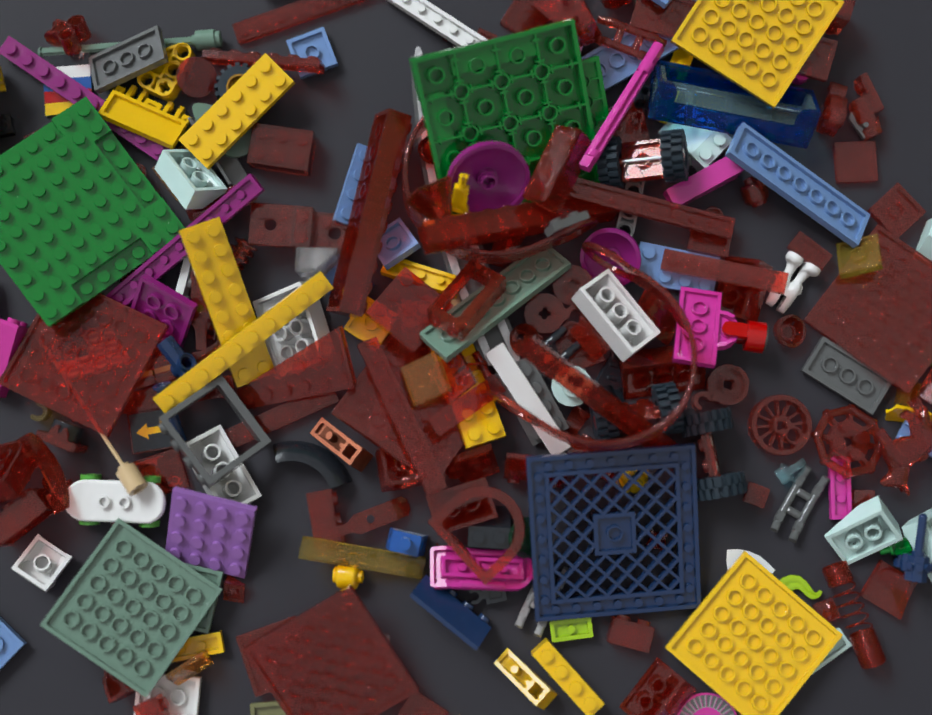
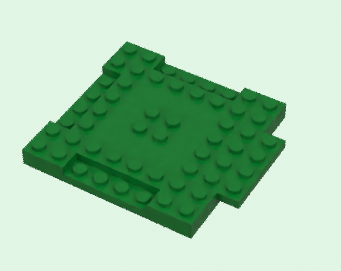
M566 19L530 28V30L409 58L418 101H420L438 182L436 183L445 222L448 214H459L449 210L450 198L446 188L448 170L454 159L463 150L484 141L507 143L516 148L524 157L530 171V185L525 198L518 206L600 185L596 163L591 171L587 172L580 169L579 162L609 115L599 56L581 59L574 19Z

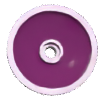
M603 228L593 232L585 240L580 252V262L584 273L590 280L609 268L624 286L634 279L640 269L641 251L635 239L627 232L617 228ZM610 252H615L617 256L612 257Z

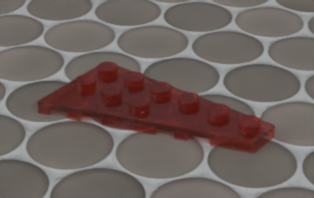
M343 325L238 389L237 395L246 408L251 409L357 387Z

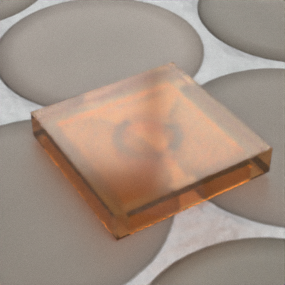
M435 351L401 367L413 406H419L452 391L440 356Z

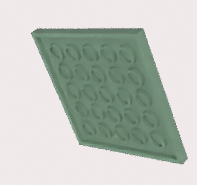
M118 518L40 626L147 698L223 589Z

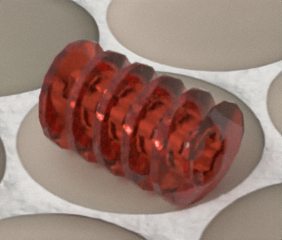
M235 237L238 244H230L233 249L232 253L238 269L243 271L245 268L242 263L248 264L250 261L247 257L253 258L254 253L252 250L258 251V249L247 240Z

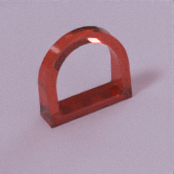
M475 486L461 491L428 521L433 529L485 585L516 556L524 538V519L519 506L507 493L490 486ZM477 496L492 497L503 503L510 511L515 525V534L511 545L487 569L479 563L443 523V520L461 503Z

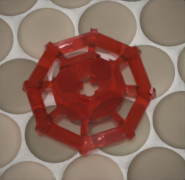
M848 404V406L831 410L825 409L815 431L811 433V438L814 439L820 458L819 463L821 465L824 464L847 480L854 476L867 473L873 474L876 471L875 467L883 451L886 450V445L883 442L877 424L878 420L857 409L854 404ZM846 415V420L842 422H837L834 418ZM853 416L866 423V425L862 427L854 422ZM829 423L831 428L826 435L823 432ZM869 428L871 430L875 444L870 443L871 438L869 433L867 432ZM849 437L852 445L846 446L844 438ZM823 440L826 441V444H829L830 449H828V455ZM872 449L874 452L868 462L865 456L868 450ZM831 458H836L843 463V466L831 460ZM859 461V463L862 465L860 467L852 469L850 468L851 462Z

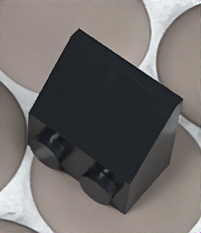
M470 504L467 547L509 549L511 506Z

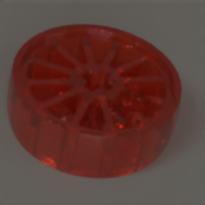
M775 394L761 399L754 405L748 417V433L752 442L758 449L769 455L787 456L794 454L805 446L811 435L812 420L809 411L802 402L790 395ZM772 401L774 402L775 415L767 406ZM779 401H783L786 403L781 415L779 409ZM790 405H792L796 411L786 417ZM762 408L765 409L771 419L760 415ZM799 414L802 421L791 423L790 419ZM757 418L768 422V425H757ZM782 421L781 426L783 429H777L778 424L776 422ZM795 425H802V430ZM759 428H769L761 436H759L757 431ZM791 429L795 431L797 436L794 441L789 440L787 436L788 431ZM772 433V436L768 444L766 445L763 442V438ZM776 436L778 438V450L772 447ZM783 441H784L786 444H790V447L787 448V449H784V447H783Z

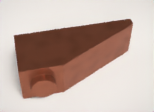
M321 417L310 432L313 437L360 472L364 470L374 456L323 417Z

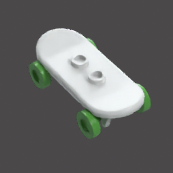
M86 473L80 474V480L68 487L63 501L67 513L79 520V525H99L100 522H116L120 518L126 523H139V527L152 528L160 527L159 518L165 511L166 499L162 489L155 484L161 483V476H143L148 483L147 487L138 494L129 496L120 480H102V474Z

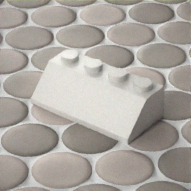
M609 268L581 287L571 298L622 362H625L661 333Z
M221 424L186 442L210 477L239 457ZM244 464L209 489L206 485L203 486L208 495L250 504L262 496Z

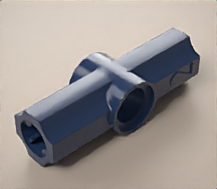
M172 335L157 345L158 349L171 364L170 370L172 374L178 378L197 364L195 357L192 354L185 353Z

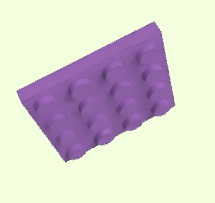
M175 486L172 491L165 550L184 563L210 568L214 571H223L224 574L245 579L257 506Z

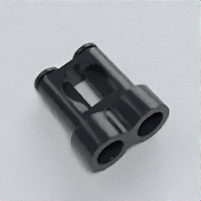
M643 85L634 100L635 108H645L649 112L657 110L658 101L655 98V88L653 86Z

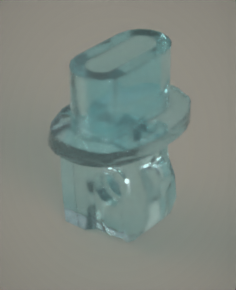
M802 458L790 467L781 463V467L774 471V473L783 485L789 481L794 482L793 473L805 466L806 462Z

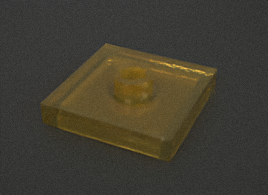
M877 233L862 237L859 245L855 248H852L845 242L836 244L841 279L883 269Z

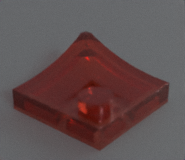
M879 560L859 595L901 620L907 602L918 582L905 580L903 572Z

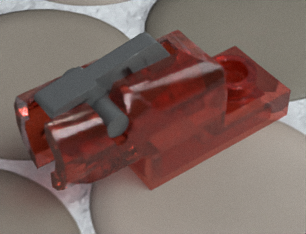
M867 72L859 75L853 81L854 89L861 97L853 100L848 105L851 113L848 120L864 142L883 132L879 117L875 115L884 109Z

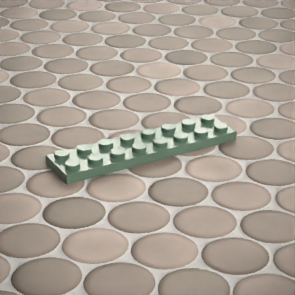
M540 242L419 333L420 339L445 362H449L571 269V262L546 242Z

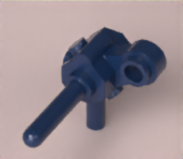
M924 513L918 517L915 548L912 550V553H902L896 555L893 559V566L899 567L900 570L904 571L903 578L905 580L919 583H927V575L929 572H932V563H929L930 557L926 556L923 551L927 526V515Z

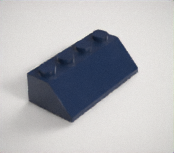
M426 573L409 597L474 650H477L491 629L489 624L491 620L483 613L478 615L474 612V606L467 600L462 602L456 597L458 593L455 590L433 589L430 584V575Z

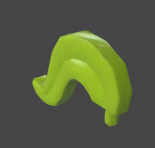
M790 574L780 579L791 591L798 589L809 599H817L823 593L821 590L814 592L806 580L799 575Z

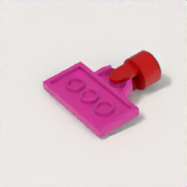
M681 286L672 362L714 369L716 366L717 350L728 349L735 343L743 344V351L762 353L767 345L769 326L765 322L748 320L747 323L737 322L734 314L721 310L722 292Z

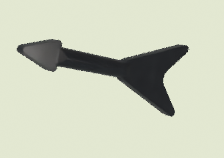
M612 349L588 395L593 396L608 385L618 403L623 404L624 394L619 360Z

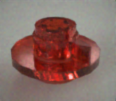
M193 56L179 64L176 71V81L183 93L190 97L200 98L213 91L217 75L214 67L208 60Z
M571 265V269L553 282L554 295L560 302L576 306L571 298L581 287L592 280L591 275L586 269Z

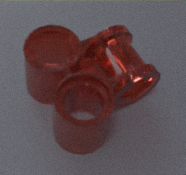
M74 15L67 21L54 20L52 28L45 32L44 38L52 46H61L66 55L73 56L82 50L80 42H85L91 38V31L82 15Z

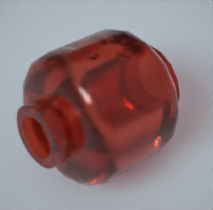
M754 176L743 180L744 184L740 187L739 191L746 205H752V208H755L768 201L767 198L770 192L764 183Z

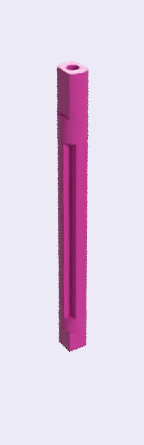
M654 42L584 153L583 158L579 162L581 170L590 172L663 54V44Z

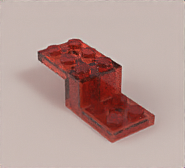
M251 203L248 244L289 247L293 252L354 256L356 229L332 221L335 213L316 212L313 207ZM267 221H276V228L271 231L267 230L265 227ZM332 229H339L341 235L337 239H332L329 236Z

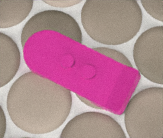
M434 546L430 549V584L435 590L519 591L525 588L532 580V561L526 553L518 549L461 548L460 546Z

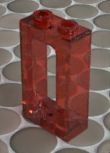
M471 259L427 309L428 322L433 327L444 330L450 337H456L463 341L506 291V277ZM471 278L485 286L459 317H454L444 311Z

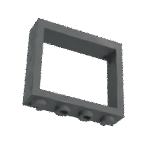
M222 375L164 413L158 420L160 423L158 427L164 436L168 434L172 440L170 444L177 453L180 451L185 458L182 460L189 469H194L197 473L195 476L197 481L202 486L206 485L208 489L271 444L270 438ZM217 388L257 441V444L210 477L169 420Z

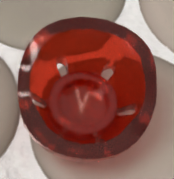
M797 315L782 316L773 327L774 337L779 344L788 348H795L806 337L805 323Z

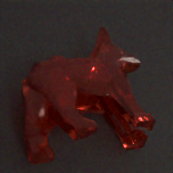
M917 396L907 402L914 412L912 413L910 410L905 409L899 415L901 419H905L908 422L910 436H902L892 440L883 427L879 429L877 425H874L867 430L869 434L877 439L883 459L888 466V473L879 481L880 486L899 488L900 492L904 491L907 496H910L908 486L910 466L917 461L922 462L926 460L932 451V422L927 407L922 404V401Z

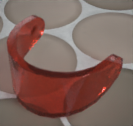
M579 406L574 407L566 419L570 427L564 430L563 434L569 443H572L585 421L591 416L590 413Z

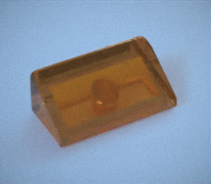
M203 650L167 673L166 678L176 685H181L212 665L213 661L208 652Z

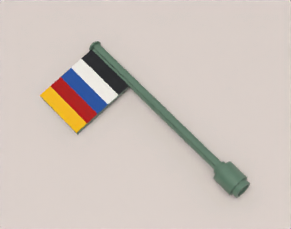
M215 29L195 30L194 35L191 37L164 39L166 48L178 43H187L189 46L196 47L197 51L217 50L223 44L221 31H216ZM120 42L42 48L41 46L38 48V55L93 92L88 57L91 56V53H99ZM43 84L45 116H57L74 105Z

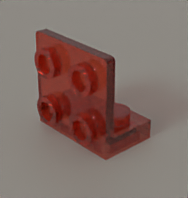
M646 287L637 304L661 331L655 338L668 345L676 332L678 303L661 290Z

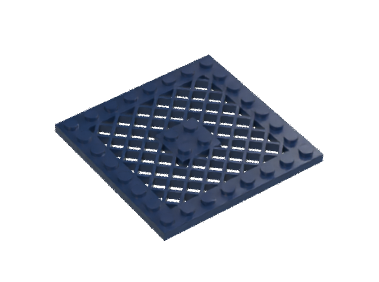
M694 443L526 456L534 614L536 622L694 609L700 605L701 585L696 446ZM668 468H673L674 474ZM649 469H658L654 475L647 471ZM638 470L633 476H630L626 472ZM666 471L671 477L663 485L657 478ZM610 472H617L612 478L605 474ZM643 472L650 477L644 486L636 481ZM585 474H595L591 480L585 476ZM622 474L630 479L623 488L616 483ZM575 475L570 482L563 477ZM601 476L609 481L602 489L594 484ZM580 477L587 482L581 491L573 486ZM559 479L567 484L560 493L553 488V485ZM656 482L661 488L653 496L648 491V488ZM673 482H674V493L671 492V491L668 489V488L672 485ZM633 484L640 488L634 497L626 492ZM612 485L620 490L613 499L606 494ZM591 487L599 492L592 500L585 496V493ZM570 488L577 493V496L571 502L563 497ZM550 491H552L556 495V497L553 499L551 503ZM666 491L672 497L664 505L658 499ZM646 493L651 499L643 507L638 500ZM623 495L630 499L624 508L616 503ZM602 496L609 501L603 510L596 505ZM581 498L589 503L582 512L575 507ZM560 500L568 505L561 513L553 508ZM656 502L662 508L654 516L648 510ZM674 503L675 514L669 509ZM634 504L641 509L636 516L635 511L630 510ZM613 506L620 510L608 512ZM592 507H593V508H595V509L598 511V513H592V521H591V520L586 516V514H587V513L592 509ZM571 509L579 514L572 523L565 518ZM551 511L558 516L552 523ZM667 511L672 516V519L664 525L659 519ZM646 513L652 520L644 527L638 521ZM582 519L589 523L583 532L576 527ZM561 520L568 525L562 534L555 529ZM658 523L663 529L654 536L649 530ZM675 523H676V534L673 533V532L670 530V528H671ZM636 525L642 529V531L637 536ZM592 529H593V541H592L589 537H587L588 533H589ZM572 530L579 534L573 543L566 538ZM552 532L558 536L554 543H552ZM668 532L674 538L665 545L660 539ZM648 534L653 540L645 547L639 541ZM583 539L590 543V546L584 552L577 547ZM562 541L569 545V548L563 554L556 549ZM658 543L664 549L655 556L650 550ZM675 544L677 547V555L671 550V548ZM638 545L643 551L635 558L630 553H637ZM593 549L594 555L599 556L595 561L588 557ZM573 550L581 555L574 563L567 558ZM553 552L560 557L555 563L553 562ZM669 552L674 559L668 565H665L661 560ZM620 554L615 560L610 556ZM648 554L654 560L645 567L640 561ZM628 556L633 562L625 569L619 563ZM607 558L612 564L606 570H603L599 564ZM584 559L591 564L585 572L578 568ZM563 561L571 566L564 574L557 569ZM659 563L664 570L656 576L651 571ZM676 564L678 575L674 571H672V568ZM638 565L644 571L635 578L631 571ZM618 567L623 573L615 580L610 576V573ZM595 569L602 573L596 581L589 577ZM576 570L581 577L574 584L568 577ZM554 572L561 577L556 583L554 580ZM670 573L675 578L667 586L662 580ZM649 574L654 581L646 587L641 582ZM628 576L634 582L626 589L621 585V582ZM608 578L613 584L605 591L600 584ZM585 580L592 584L586 593L579 588ZM566 581L572 587L564 594L558 588ZM658 584H660V585H662V586L664 587V588L654 589ZM638 585L644 589L633 591ZM618 587V588H620L623 592H613V591ZM596 589L602 592L600 594H592ZM575 591H577V592H579V593L581 594V595L571 596Z

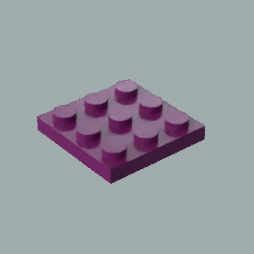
M144 273L140 276L126 323L158 342H162L172 335L183 349L198 304Z

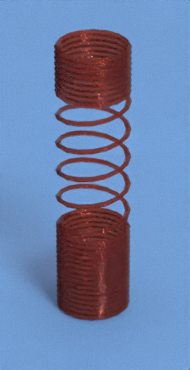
M847 561L830 564L822 569L829 588L838 587L846 583H854V586L849 590L834 595L832 598L851 593L858 594L852 601L838 605L836 608L850 604H863L855 612L843 615L841 618L843 619L855 614L867 615L860 622L848 625L845 629L860 624L871 625L870 628L861 629L849 635V640H851L850 642L861 668L870 669L884 664L887 659L875 629L872 628L873 624L864 622L869 614L859 612L865 604L863 602H854L860 597V593L851 591L856 586V583L852 581L854 577Z

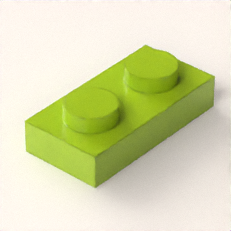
M591 617L549 621L552 643L594 637Z

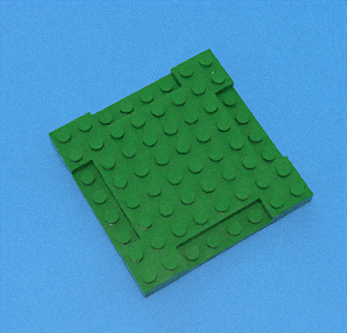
M87 97L52 118V122L0 155V264L49 328L145 263L177 236L179 230L185 228L114 136L110 127Z

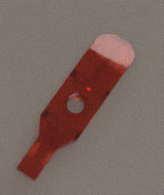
M192 270L190 272L191 300L198 305H203L204 310L200 313L196 308L191 324L196 333V350H207V331L212 324V320Z
M399 496L354 514L347 523L330 529L333 539L349 533L363 534L408 516L410 506L406 498ZM372 515L374 522L368 523L367 516Z

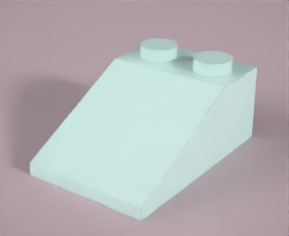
M685 104L658 131L661 135L662 131L684 129L687 150L691 157V165L698 172L711 165L729 147L732 138L720 126L688 104Z
M879 496L859 504L825 534L826 540L846 566L903 540L898 522Z

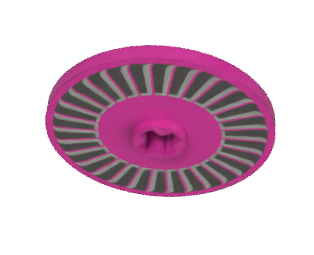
M702 692L687 698L680 706L677 715H737V713L718 694Z

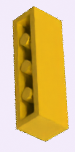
M546 637L531 650L533 657L585 715H594L604 705L599 695Z

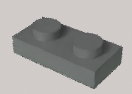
M587 210L581 213L574 211L568 214L565 219L558 217L549 222L550 225L544 230L547 238L583 225L590 218Z

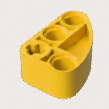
M178 43L167 47L166 52L169 62L137 77V82L143 90L167 102L176 99L196 59L193 50L187 43ZM183 52H189L187 57H180ZM180 69L177 75H171L173 70ZM147 79H153L151 84L145 85ZM165 88H166L167 90H168V88H170V90H169L168 92H167V91H165V93L163 92Z

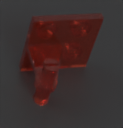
M480 351L472 353L475 363H467L462 352H460L449 362L441 359L430 369L448 405L452 404L477 383L472 373L473 371L480 370L484 380L492 377L487 367L488 363L486 360H483Z

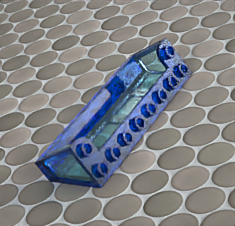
M658 60L651 75L649 119L735 135L738 126L744 122L770 142L807 149L821 115L814 91L789 86L773 109L716 71Z

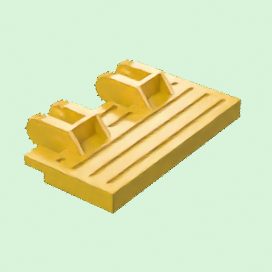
M119 85L115 90H112L98 112L103 120L169 149L175 148L179 141L178 139L183 135L190 123L188 120L190 116L184 114L185 107L180 106L173 116L170 115L174 108L173 102L168 101L161 111L163 105L149 99V92L146 90L142 91L137 100L134 99L138 88L135 85H131L126 94H124L126 88Z

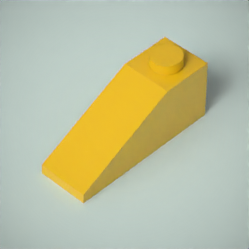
M506 648L494 662L535 706L545 710L558 695L509 648Z

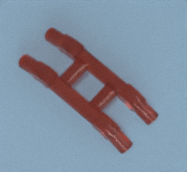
M601 15L597 18L598 24L617 29L613 40L594 34L590 36L591 43L617 50L639 60H643L647 52L640 50L644 39L651 43L659 42L663 44V48L667 44V40L653 32L645 31L621 22L618 19ZM625 32L636 36L632 47L621 43Z

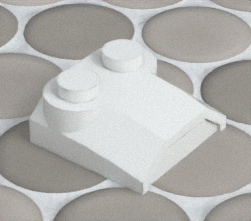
M37 534L11 569L47 593L56 584L57 578L73 557Z

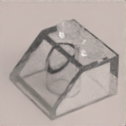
M296 247L295 272L300 278H303V281L309 280L319 271L325 275L341 260L342 255L338 248Z

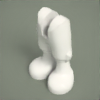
M788 251L786 254L787 264L785 271L775 277V283L765 302L772 307L781 294L784 295L776 309L782 314L791 306L796 297L802 293V283L805 279L817 277L821 272V269L816 265L803 262L804 259L792 251ZM801 265L797 276L790 282L794 271Z

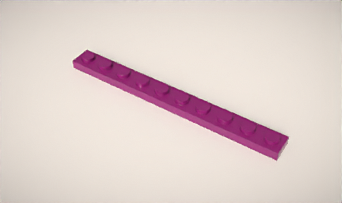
M8 36L0 47V54L71 103L75 104L84 97H87L97 112L103 106L105 100L12 37ZM105 121L112 131L156 161H158L163 150L169 149Z
M250 173L187 227L216 217H220L222 225H225L264 192L265 189L255 176ZM180 234L175 236L98 302L110 318L117 316L133 302L140 276L145 273L158 281L187 257Z

